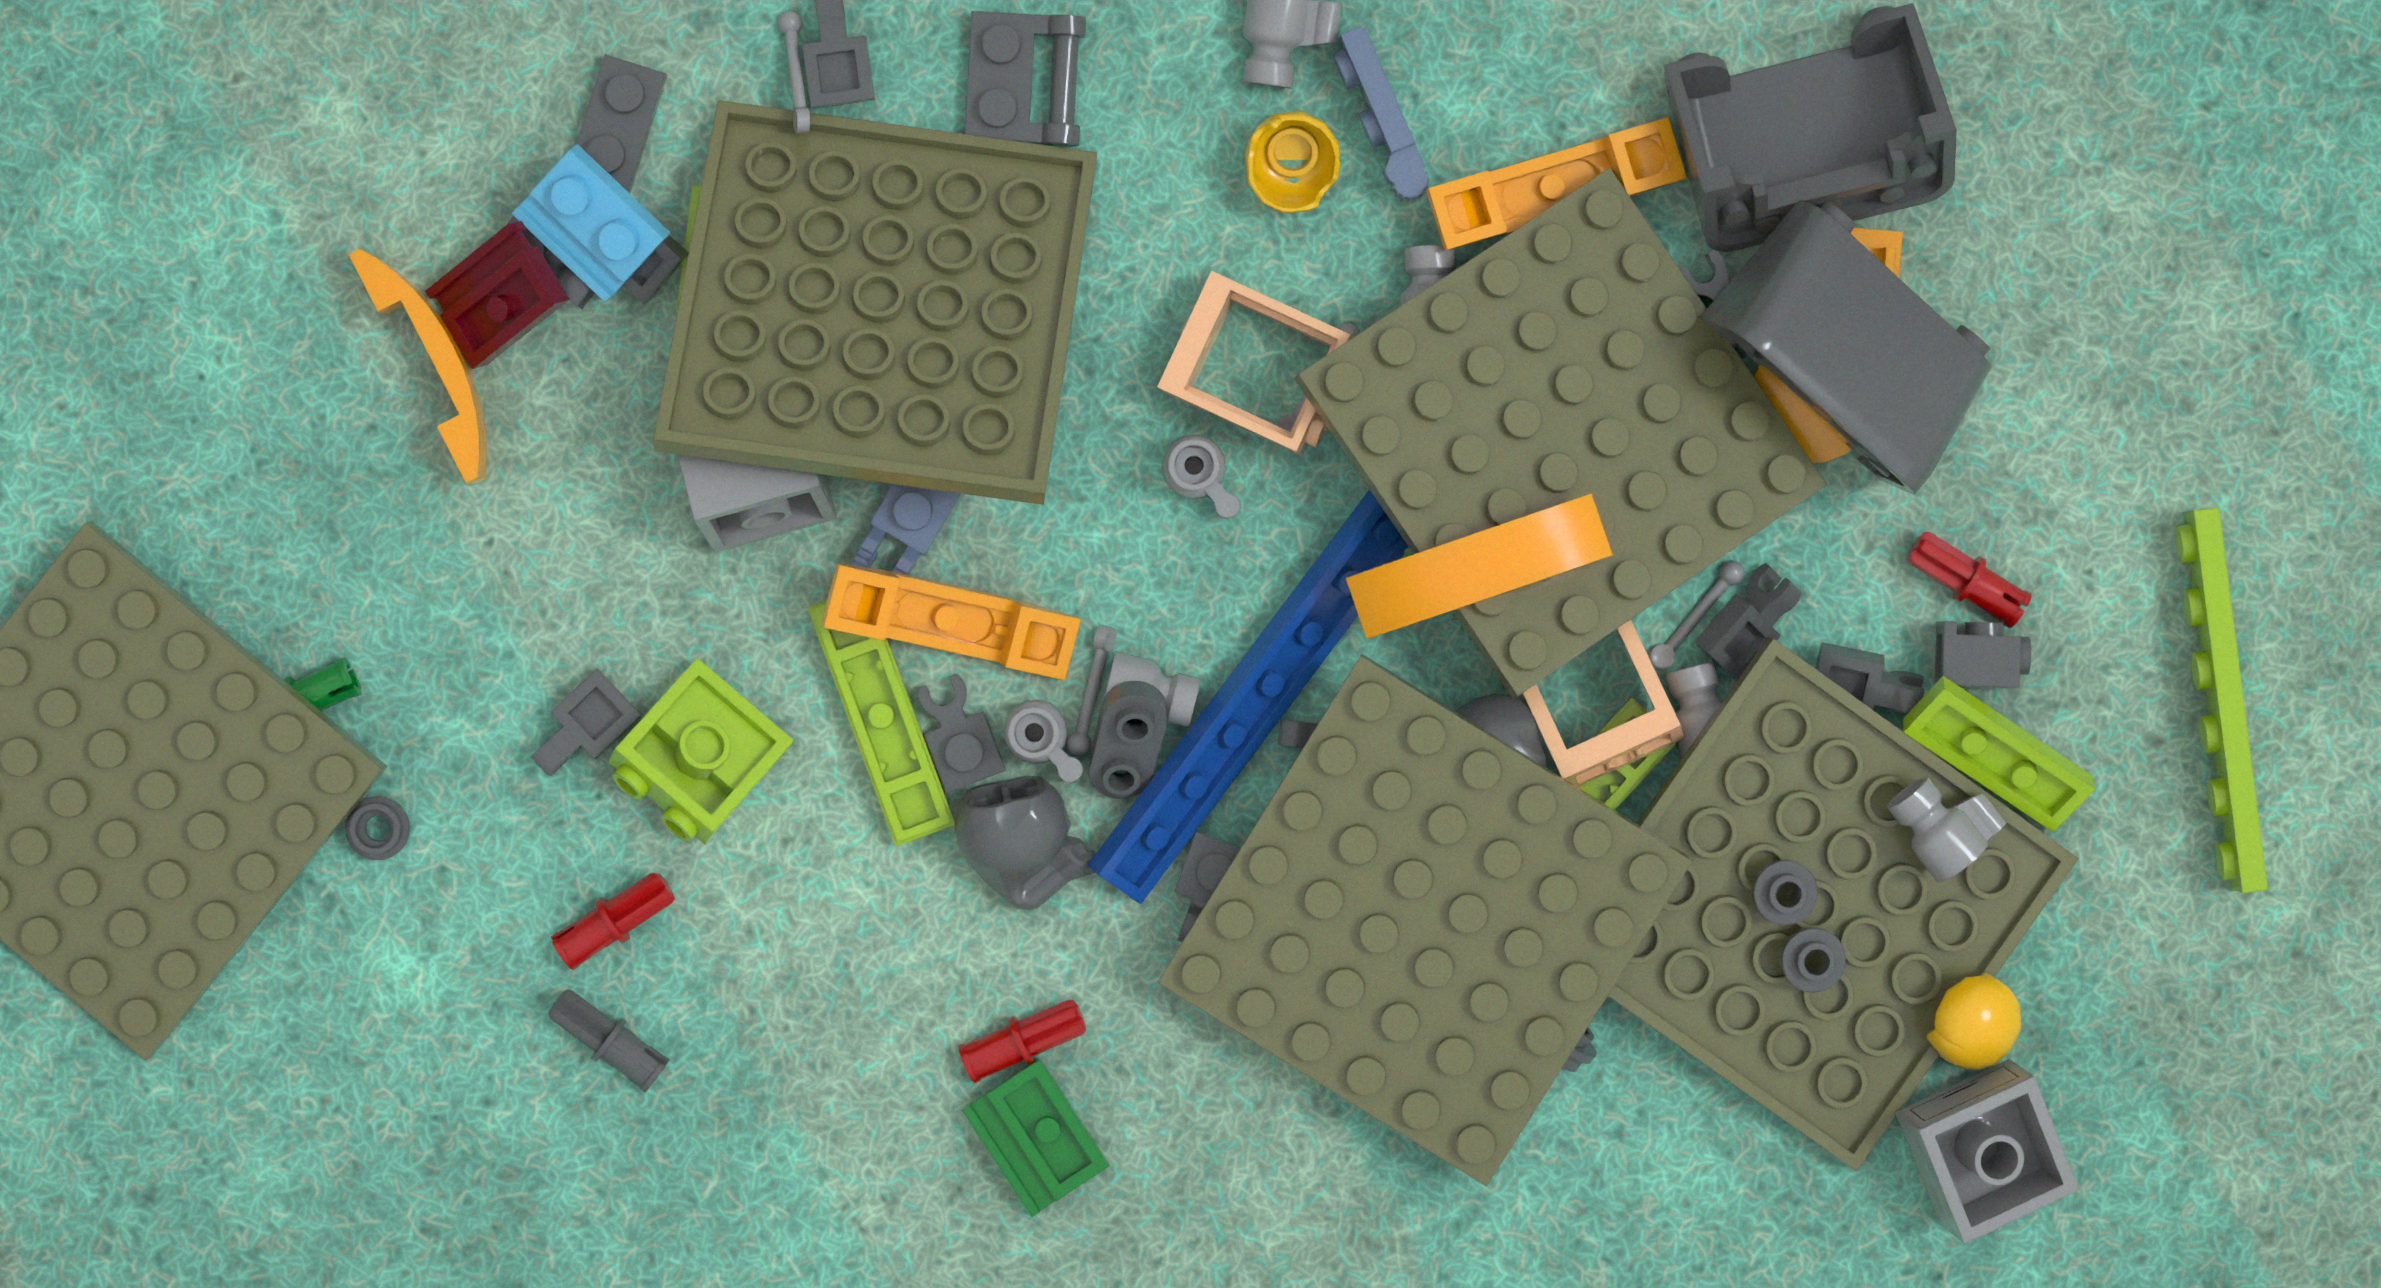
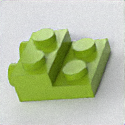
M696 658L615 748L608 763L617 769L612 774V778L623 792L639 801L647 795L665 810L661 816V821L671 833L685 842H690L695 836L706 845L745 801L754 787L791 747L794 740L700 659Z

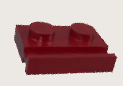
M522 221L507 224L425 291L429 299H437L444 311L440 317L472 369L488 365L570 300L537 245L531 247L522 232L527 228Z

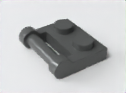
M971 11L965 134L1043 145L1079 146L1080 126L1074 125L1079 38H1085L1086 18L1076 15H1036ZM1035 36L1053 37L1049 123L1044 124L1030 123Z

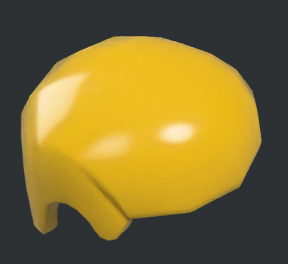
M1301 110L1273 114L1266 118L1251 134L1244 151L1245 176L1248 184L1262 204L1284 214L1310 211L1318 207L1322 197L1339 177L1341 162L1339 160L1340 148L1338 140L1322 119ZM1278 160L1307 161L1300 167L1289 168L1282 165ZM1297 178L1300 180L1296 183H1292L1289 181H1285L1284 179Z
M1983 973L1981 976L1965 977L1946 991L1935 1014V1028L1927 1033V1039L1938 1051L1940 1057L1957 1067L1979 1070L1993 1066L2012 1050L2021 1032V1007L2011 989L1994 976Z

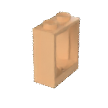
M1211 271L1157 388L1164 393L1302 456L1307 444L1314 447L1319 445L1327 429V426L1307 398L1291 432L1196 389L1194 385L1233 302L1330 346L1327 354L1353 337L1349 333Z
M1631 619L1617 628V631L1654 710L1566 749L1537 684L1523 693L1561 777L1577 787L1684 739L1680 722Z

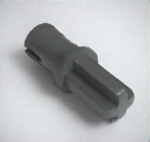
M572 990L562 992L549 1010L548 1015L550 1019L595 1051L591 1057L592 1060L597 1062L599 1058L626 1076L628 1080L637 1085L643 1092L650 1088L670 1060L624 1027L627 1021L622 1017L615 1023Z

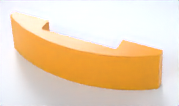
M1666 117L1609 134L1602 139L1490 172L1489 170L1430 187L1426 189L1444 250L1447 251L1512 233L1608 168H1611L1630 197L1682 181L1687 176L1669 118Z
M362 249L349 254V257L377 311L388 315L405 307L459 415L438 425L437 428L463 479L467 484L472 485L485 480L487 436L484 414L479 393L466 358L441 319L440 314L407 278L384 261Z
M1591 493L1347 577L1346 581L1366 639L1612 556L1613 553Z
M837 563L821 626L885 641V638L995 661L1006 668L1065 680L1081 619L1053 609L959 585L881 569Z

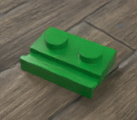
M1041 1058L962 1109L1031 1217L1110 1167V1163Z

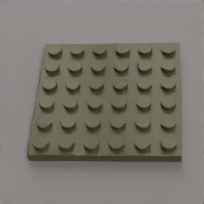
M718 100L653 438L654 451L1044 505L1096 171L1097 152L809 113V133H795L793 110Z
M1608 168L1336 348L1294 378L1413 554L1592 493L1613 553L1612 556L1452 610L1512 699L1527 691L1827 485L1729 340L1722 338L1700 318L1707 308L1611 168Z
M93 521L84 523L0 629V940L147 1061L190 1012L388 766Z
M1768 637L1636 822V824L1690 856L1693 862L1608 996L1857 1171L1896 1117L1895 1112L1904 1106L1940 1055L1928 1041L1927 1033L1935 1028V1014L1946 991L1965 977L1981 976L1983 973H1988L1995 977L2079 858L1903 733V731L1774 638ZM1923 776H1928L1941 792V804L1943 807L1948 809L1968 797L1983 792L2006 822L2005 826L1987 841V848L1975 861L1958 874L1943 882H1937L1913 852L1911 841L1914 832L1911 827L1901 826L1887 808V804L1896 794ZM1778 860H1791L1803 865L1811 872L1817 884L1818 896L1812 912L1802 921L1792 925H1779L1767 920L1758 912L1753 902L1752 888L1756 876L1765 866ZM1785 882L1778 887L1776 898L1779 904L1786 905L1795 899L1797 890L1794 883ZM1817 927L1827 930L1839 939L1845 950L1846 965L1844 972L1838 982L1825 991L1806 992L1792 985L1783 974L1780 962L1783 946L1791 935L1804 928ZM1818 949L1810 951L1804 961L1806 970L1815 972L1821 969L1825 962L1824 953Z
M1361 654L1161 975L1158 983L1487 1187L1684 877L1693 859Z

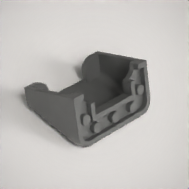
M1914 3L1895 8L1890 6L1877 7L1865 13L1860 22L1853 28L1851 46L1730 76L1723 59L1701 52L1686 55L1677 62L1664 65L1665 84L1699 221L1706 243L1711 249L1728 252L1762 244L1799 200L1809 202L1819 208L1828 201L1843 211L1852 221H1857L1933 201L1944 195L1953 186L1955 180L1957 130Z
M1799 200L1700 318L1722 338L1727 340L1730 335H1733V340L1748 352L1746 355L1771 371L1847 440L1846 445L1855 453L1860 454L1857 460L1880 480L1915 495L1932 475L1988 375L1991 364L1984 356L1990 348L1967 327L1960 325L1955 330L1851 234L1856 224L1838 207L1826 201L1819 208L1809 202Z

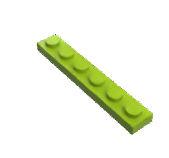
M2217 507L2183 512L2185 525H2177L2175 527V545L2180 563H2190L2193 588L2184 589L2183 608L2187 625L2189 627L2198 626L2201 649L2200 652H2193L2191 654V670L2196 690L2206 689L2209 715L2200 716L2199 733L2204 753H2214L2217 778L2208 779L2207 795L2211 814L2213 817L2222 816L2225 842H2218L2215 845L2217 870L2222 881L2230 880L2231 891L2240 893L2268 890L2220 509Z

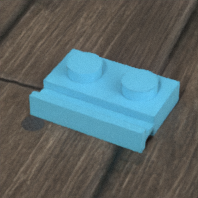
M578 144L569 149L531 191L530 195L521 205L512 212V215L517 220L522 221L535 237L605 303L671 234L666 227Z

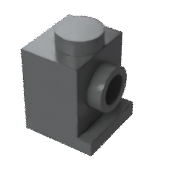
M1936 621L1934 685L1942 676H1945L1958 686L2020 688V675H2029L2031 667L2030 637L2004 636V623L1965 622V635L1957 634L1956 621Z

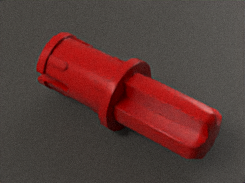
M1923 532L1909 550L1907 559L1909 564L1952 590L1955 601L1961 602L1966 599L2004 623V626L2007 628H2012L2025 611L2019 607L2021 605L2026 607L2031 601V593L2026 590L2023 591L1985 567L1986 559L1978 556L1974 560L1931 532Z
M650 873L609 901L603 897L598 899L595 909L572 925L570 924L551 936L553 946L564 963L574 970L590 959L591 956L617 940L622 943L629 940V931L673 903L675 897L672 889L660 874Z
M1067 1000L1020 1021L1017 1017L1013 1016L1009 1018L1008 1026L967 1044L958 1045V1050L970 1079L977 1083L982 1078L1024 1060L1028 1065H1031L1035 1062V1055L1082 1036L1086 1032V1024L1079 1006L1074 1000Z

